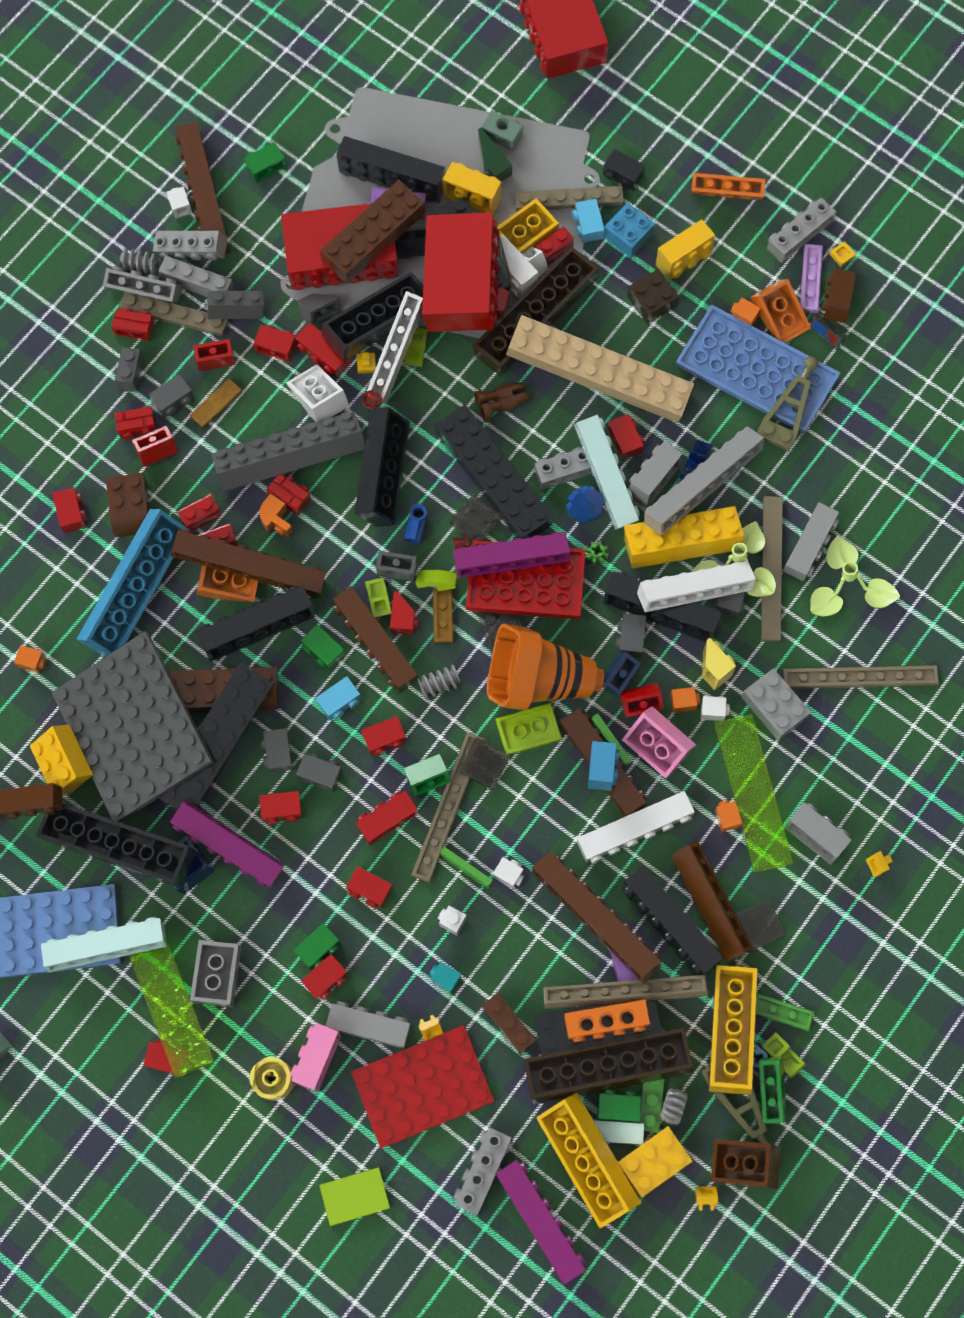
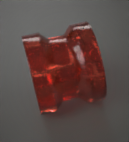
M369 390L363 394L362 403L368 409H376L381 407L383 398L380 393Z
M467 534L461 538H452L454 549L470 547Z

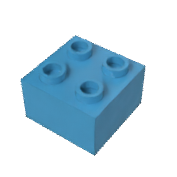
M627 202L604 226V238L628 257L632 258L654 234L655 223Z
M592 741L588 789L611 791L612 785H616L618 769H614V766H618L620 751L616 750V743Z

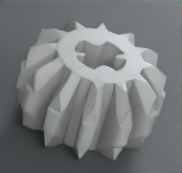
M673 1088L668 1090L660 1115L661 1120L675 1125L680 1123L688 1098L687 1093Z

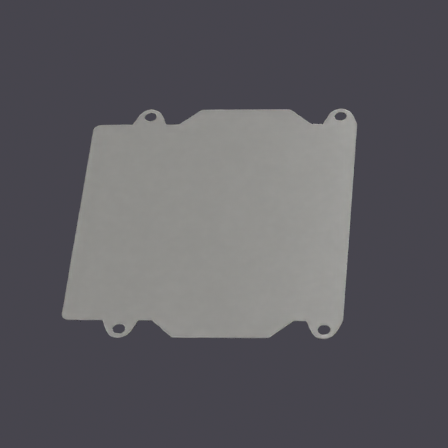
M360 87L355 91L349 116L329 121L325 126V133L339 144H341L343 137L347 136L444 166L446 172L451 163L454 162L457 164L461 163L469 169L478 170L484 174L478 129L482 127L490 112ZM504 115L511 120L519 121L523 125V135L513 151L493 142L512 164V175L501 182V202L493 215L498 225L516 213L515 192L591 188L599 184V174L584 164L590 138L587 131ZM337 124L340 126V131L332 133L330 127ZM337 155L314 167L302 212L369 204L373 188H389L377 186L369 181L364 182L353 176L343 175L339 172ZM586 175H593L595 181L588 184L584 178ZM443 193L440 203L427 201L425 220L419 219L410 228L425 227L427 215H433V209L450 203L452 200L444 198ZM575 208L548 210L558 221L559 228L564 226L573 236L574 248L582 254L584 243L582 238L578 237L576 229L578 223L574 221L572 214ZM472 209L473 213H481ZM396 251L399 277L393 279L383 278L371 282L359 281L355 284L342 283L338 286L326 285L321 288L309 287L303 290H291L286 287V282L289 280L287 275L281 281V289L296 301L312 293L336 295L340 297V310H346L411 271L424 284L425 256L398 259ZM499 254L497 260L506 276L501 255ZM560 258L549 264L548 268L550 269ZM511 293L510 307L519 299L518 297H513ZM421 315L417 326L426 327ZM487 330L447 332L480 338Z

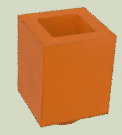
M741 298L738 303H734L730 312H732L734 317L753 326L761 308Z
M20 645L14 663L18 668L40 674L41 669H44L47 659L42 651Z
M695 687L671 690L670 698L673 713L696 711L697 704H700L699 693H695Z
M726 800L718 803L719 806H716L715 813L721 832L740 828L742 820L736 802Z

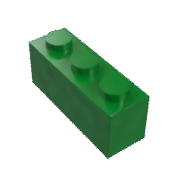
M762 1057L759 1060L763 1123H784L787 1120L783 1057Z

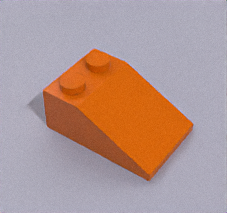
M789 279L779 280L750 297L752 303L761 308L759 317L774 338L787 343L811 329Z
M202 565L196 595L212 599L254 603L258 581Z

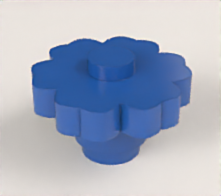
M583 486L581 489L574 490L568 497L569 503L566 505L569 516L575 518L578 523H587L590 518L595 519L602 512L603 496L593 486Z

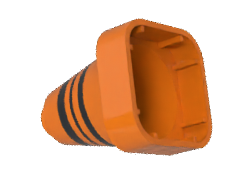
M502 624L499 627L487 680V695L494 703L505 708L527 710L531 702L588 698L592 695L593 691L599 692L604 682V671L597 668L596 662L593 659L542 639L539 633L527 627Z

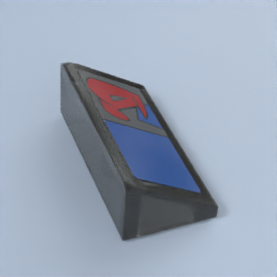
M821 313L813 317L810 324L811 329L838 350L847 335L830 320L824 319V315Z

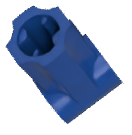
M416 504L410 509V517L404 540L409 543L420 544L427 521V510L423 505ZM416 512H422L424 514L420 518H416L414 516Z

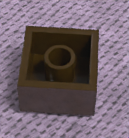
M659 269L628 286L627 297L647 324L676 308L678 305V294Z

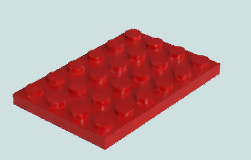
M473 540L472 547L478 544H493L495 542ZM569 548L570 559L568 562L470 576L468 580L466 610L580 620L586 549Z
M464 1025L351 1071L380 1149L494 1102Z

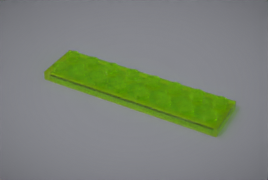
M752 714L715 722L716 735L733 798L742 820L741 827L754 874L792 865L793 860Z
M166 939L167 947L131 954L129 957L173 1074L177 1079L213 1063L214 1060Z

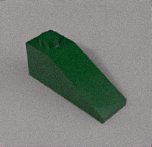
M480 127L478 129V140L484 175L496 177L502 182L512 175V164Z

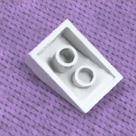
M501 235L500 255L507 280L510 284V293L513 297L520 298L538 280L539 272L504 235Z
M317 364L286 382L315 422L333 417L349 407L343 389Z

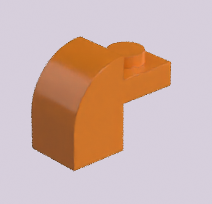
M269 494L260 508V518L263 527L268 533L274 528V531L279 535L283 536L284 534L289 537L293 533L292 526L281 519L287 511L286 505L272 494Z

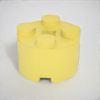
M266 1057L252 1068L250 1084L260 1097L272 1101L280 1100L287 1097L293 1088L294 1082L291 1081L293 1077L290 1076L292 1069L279 1058ZM274 1074L276 1081H273L271 1084L268 1078Z

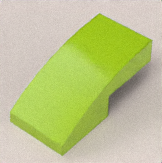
M415 329L404 358V365L422 367L428 335L427 329Z
M422 570L418 571L415 583L417 588L436 585L437 590L442 591L456 588L458 578L456 573L449 571Z
M384 577L365 581L373 616L376 618L391 614L392 611Z
M777 1033L772 1035L762 1045V1048L770 1057H783L784 1073L790 1079L806 1066Z

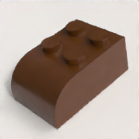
M143 472L107 477V496L113 534L115 538L136 535L150 510L147 480Z
M714 1139L711 1182L778 1189L781 1146Z

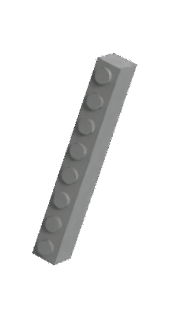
M748 426L742 431H738L735 437L723 444L722 448L717 452H713L704 463H700L692 473H688L680 483L675 484L656 503L647 507L644 512V524L662 536L763 450L764 437Z

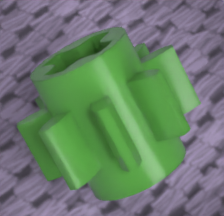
M601 541L595 544L591 542V548H586L585 551L589 553L586 556V560L591 559L593 565L599 562L603 564V558L608 559L609 556L608 553H605L608 550V546L603 547Z

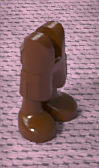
M516 382L511 385L497 386L491 392L475 391L474 398L477 406H481L483 421L485 423L490 422L493 413L499 409L506 412L528 402L531 398L528 392H524L526 390L525 384ZM493 399L497 400L496 402L487 403L488 401Z

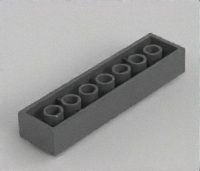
M352 411L315 423H308L302 427L291 428L288 431L275 433L265 438L255 439L248 443L237 444L228 449L218 450L211 453L223 492L364 450L365 442L355 412Z

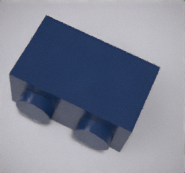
M619 652L604 674L602 687L612 695H621L641 663L627 652Z

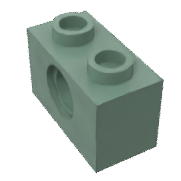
M492 110L481 127L493 142L512 151L523 135V125L519 121L511 120L502 113H496Z

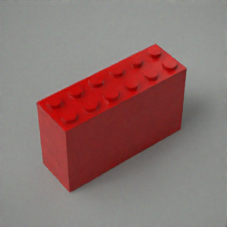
M519 0L520 13L525 16L524 24L526 29L530 31V42L535 45V56L540 59V70L542 73H545L546 79L607 63L608 41L593 0Z
M372 203L281 214L287 272L291 290H303L309 287L321 288L326 285L338 286L345 283L322 262L320 250ZM395 241L349 283L355 284L359 281L371 282L377 279L399 277Z
M492 212L427 215L422 316L428 332L494 330V323H497L495 306H498V296L495 289H498L496 273H499L497 257H499L500 251L497 240H500V230Z

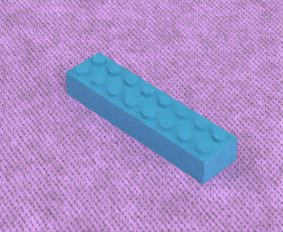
M161 509L149 510L79 633L78 641L103 657L108 656L126 644L174 558L171 557V552L177 531H182V529L189 530Z

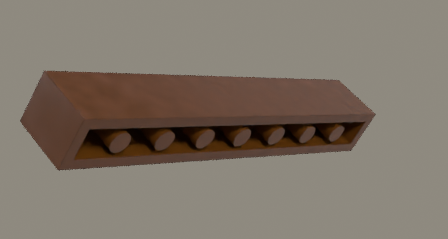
M193 122L176 126L178 134H175L177 145L181 144L182 149H179L181 160L185 159L186 163L182 165L185 175H189V179L186 180L189 190L193 191V195H190L191 202L197 208L194 211L195 218L201 224V226H198V230L220 231L226 236L198 123ZM228 241L226 244L225 255L230 254Z
M186 529L177 531L171 552V557L289 590L295 586H304L307 595L318 598L321 593L326 572H323L318 567L309 568L303 566L301 562H288L280 556H267V553L263 551H250L245 546L238 545L236 547L224 540L215 541L210 536H198Z
M548 852L532 866L533 874L644 984L661 968L660 956L655 951H650L646 947L645 941L639 936L636 937L627 923H622L618 920L619 917L612 909L608 910L604 906V901L598 895L594 896L590 892V887L585 882L581 883L577 879L576 873L571 868L567 869L558 855L554 856L551 852Z

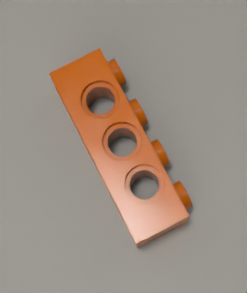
M693 173L691 194L762 201L765 179Z
M646 1000L564 1013L568 1040L573 1039V1043L585 1041V1037L593 1036V1039L604 1038L607 1033H613L614 1036L626 1034L625 1030L634 1029V1032L645 1031L646 1027L650 1025ZM629 1013L633 1017V1022L630 1024L624 1023L622 1015ZM610 1017L613 1025L611 1027L603 1026L602 1018ZM584 1020H589L593 1024V1028L586 1031L581 1027V1023Z

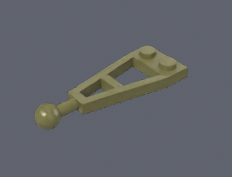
M810 356L804 360L805 369L801 377L797 375L763 418L757 433L764 437V441L790 451L798 434L811 382L808 378L811 371L816 370L819 364L815 357ZM797 384L804 387L800 401L789 397ZM783 403L798 409L793 431L770 421Z
M710 1066L700 1071L708 1086L710 1083ZM753 1087L751 1095H748L750 1102L737 1109L731 1105L722 1092H713L751 1139L756 1138L759 1143L768 1144L763 1134L767 1130L763 1123ZM751 1108L759 1127L754 1131L740 1116V1114Z

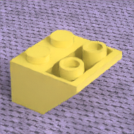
M709 638L703 651L702 678L715 691L732 677L736 665L730 655H725L721 645Z

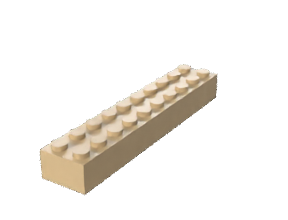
M523 315L519 319L506 353L507 356L678 423L683 415L694 385L692 382Z

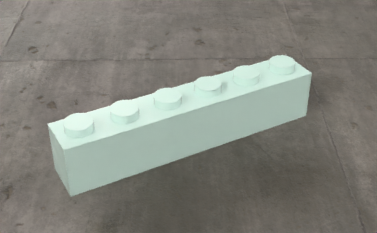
M595 415L577 422L574 427L615 530L638 521L640 516L637 506H633L631 490L626 488L624 483L626 481L625 475L618 468L619 460L616 453L613 454L611 450L612 442L610 437L605 435L603 430L605 429V424L602 418Z
M156 917L147 918L139 923L128 922L125 926L121 927L110 926L102 931L91 930L84 935H69L66 939H50L47 943L41 944L43 966L48 972L167 947L164 924L160 918Z

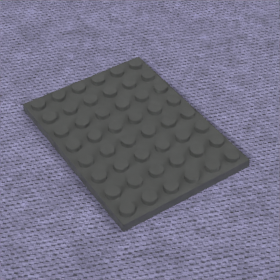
M146 631L51 692L66 724H70L93 773L92 778L114 821L122 822L214 763L153 640Z

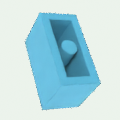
M597 199L575 203V210L572 211L574 221L578 223V226H576L578 237L582 238V242L586 243L604 239L605 230Z
M346 676L315 699L331 721L332 719L340 718L348 708L356 707L360 703L361 695Z

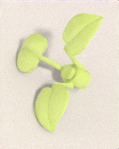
M756 521L742 528L744 544L736 543L733 545L732 555H729L725 565H729L732 560L734 562L748 561L747 552L756 554L764 548L765 537ZM705 560L699 563L692 572L699 569L714 568L719 566V564L713 560ZM762 567L755 569L753 572L756 578L755 584L751 591L746 592L756 597L774 594L776 583L771 572Z
M838 535L831 542L826 559L832 569L842 568L841 581L835 592L829 587L817 588L811 595L810 611L814 615L823 617L838 613L842 608L843 600L837 595L845 581L852 582L856 578L863 589L867 591L865 594L866 602L874 608L887 607L897 601L900 595L894 586L883 579H872L868 587H866L861 574L858 573V566L856 564L858 560L857 549Z

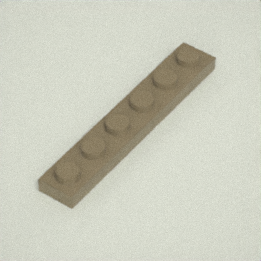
M622 186L515 192L516 212L535 198L547 210L575 208V203L597 199L598 207L623 205Z
M126 291L119 305L121 310L122 308H129L133 312L147 311L156 320L221 337L224 336L229 321L228 319H208L207 312Z

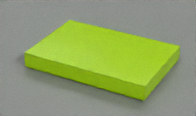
M551 703L495 718L506 756L562 740Z
M379 1167L319 1185L330 1226L390 1209Z

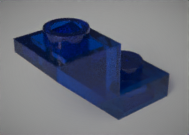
M696 439L680 479L683 480L700 463H704L709 458L714 445Z

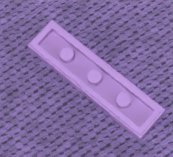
M804 245L800 305L805 313L818 314L823 245Z

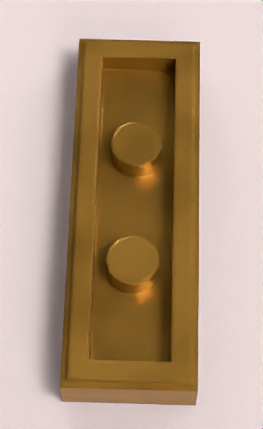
M228 379L190 414V418L204 429L243 393L242 389L231 379Z
M433 588L434 644H453L452 589L438 591L437 588Z

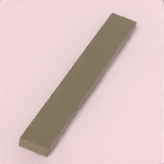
M772 496L763 497L762 533L765 537V546L762 549V568L771 572L775 579L776 589L774 594L770 596H761V641L780 642L783 497Z
M937 665L783 669V680L791 689L939 685Z
M467 732L450 774L451 782L447 783L411 877L430 883L441 856L440 851L448 838L485 738Z
M705 975L648 979L644 984L640 980L543 987L545 1009L708 996Z

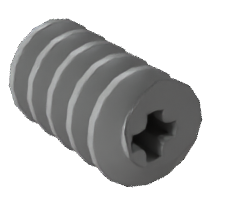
M124 248L119 260V267L124 268V271H138L147 276L149 274L156 276L160 265L155 253H152L151 258H149L148 252H145L144 256H142V252L139 250L137 255H135V250L132 249L130 254H128L127 248Z
M454 665L450 666V671L444 667L443 674L436 670V676L430 672L429 679L425 675H422L421 682L418 679L420 689L426 700L428 699V693L436 697V690L440 694H443V688L450 692V685L457 689V683H460Z

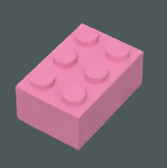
M653 706L641 714L622 739L664 778H667L678 768L696 745Z
M315 1023L314 1027L310 1026L306 1036L308 1042L306 1046L303 1045L298 1055L300 1061L298 1065H294L290 1076L293 1077L291 1081L295 1084L318 1093L340 1041L341 1034L331 1028Z

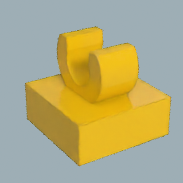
M845 241L832 249L829 254L840 267L856 256Z
M364 352L356 354L358 374L374 373L376 369L375 353Z
M880 851L867 858L866 862L875 878L890 869L888 864L892 863L893 860L890 855L884 857Z
M433 1015L430 1016L431 1020L424 1022L423 1019L420 1020L419 1028L424 1041L443 1034L438 1018H435Z
M695 1186V1196L699 1210H703V1205H710V1210L713 1211L714 1205H718L716 1187Z

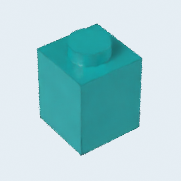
M442 962L438 966L434 965L429 973L432 976L430 978L432 983L450 993L453 992L462 976L461 973Z

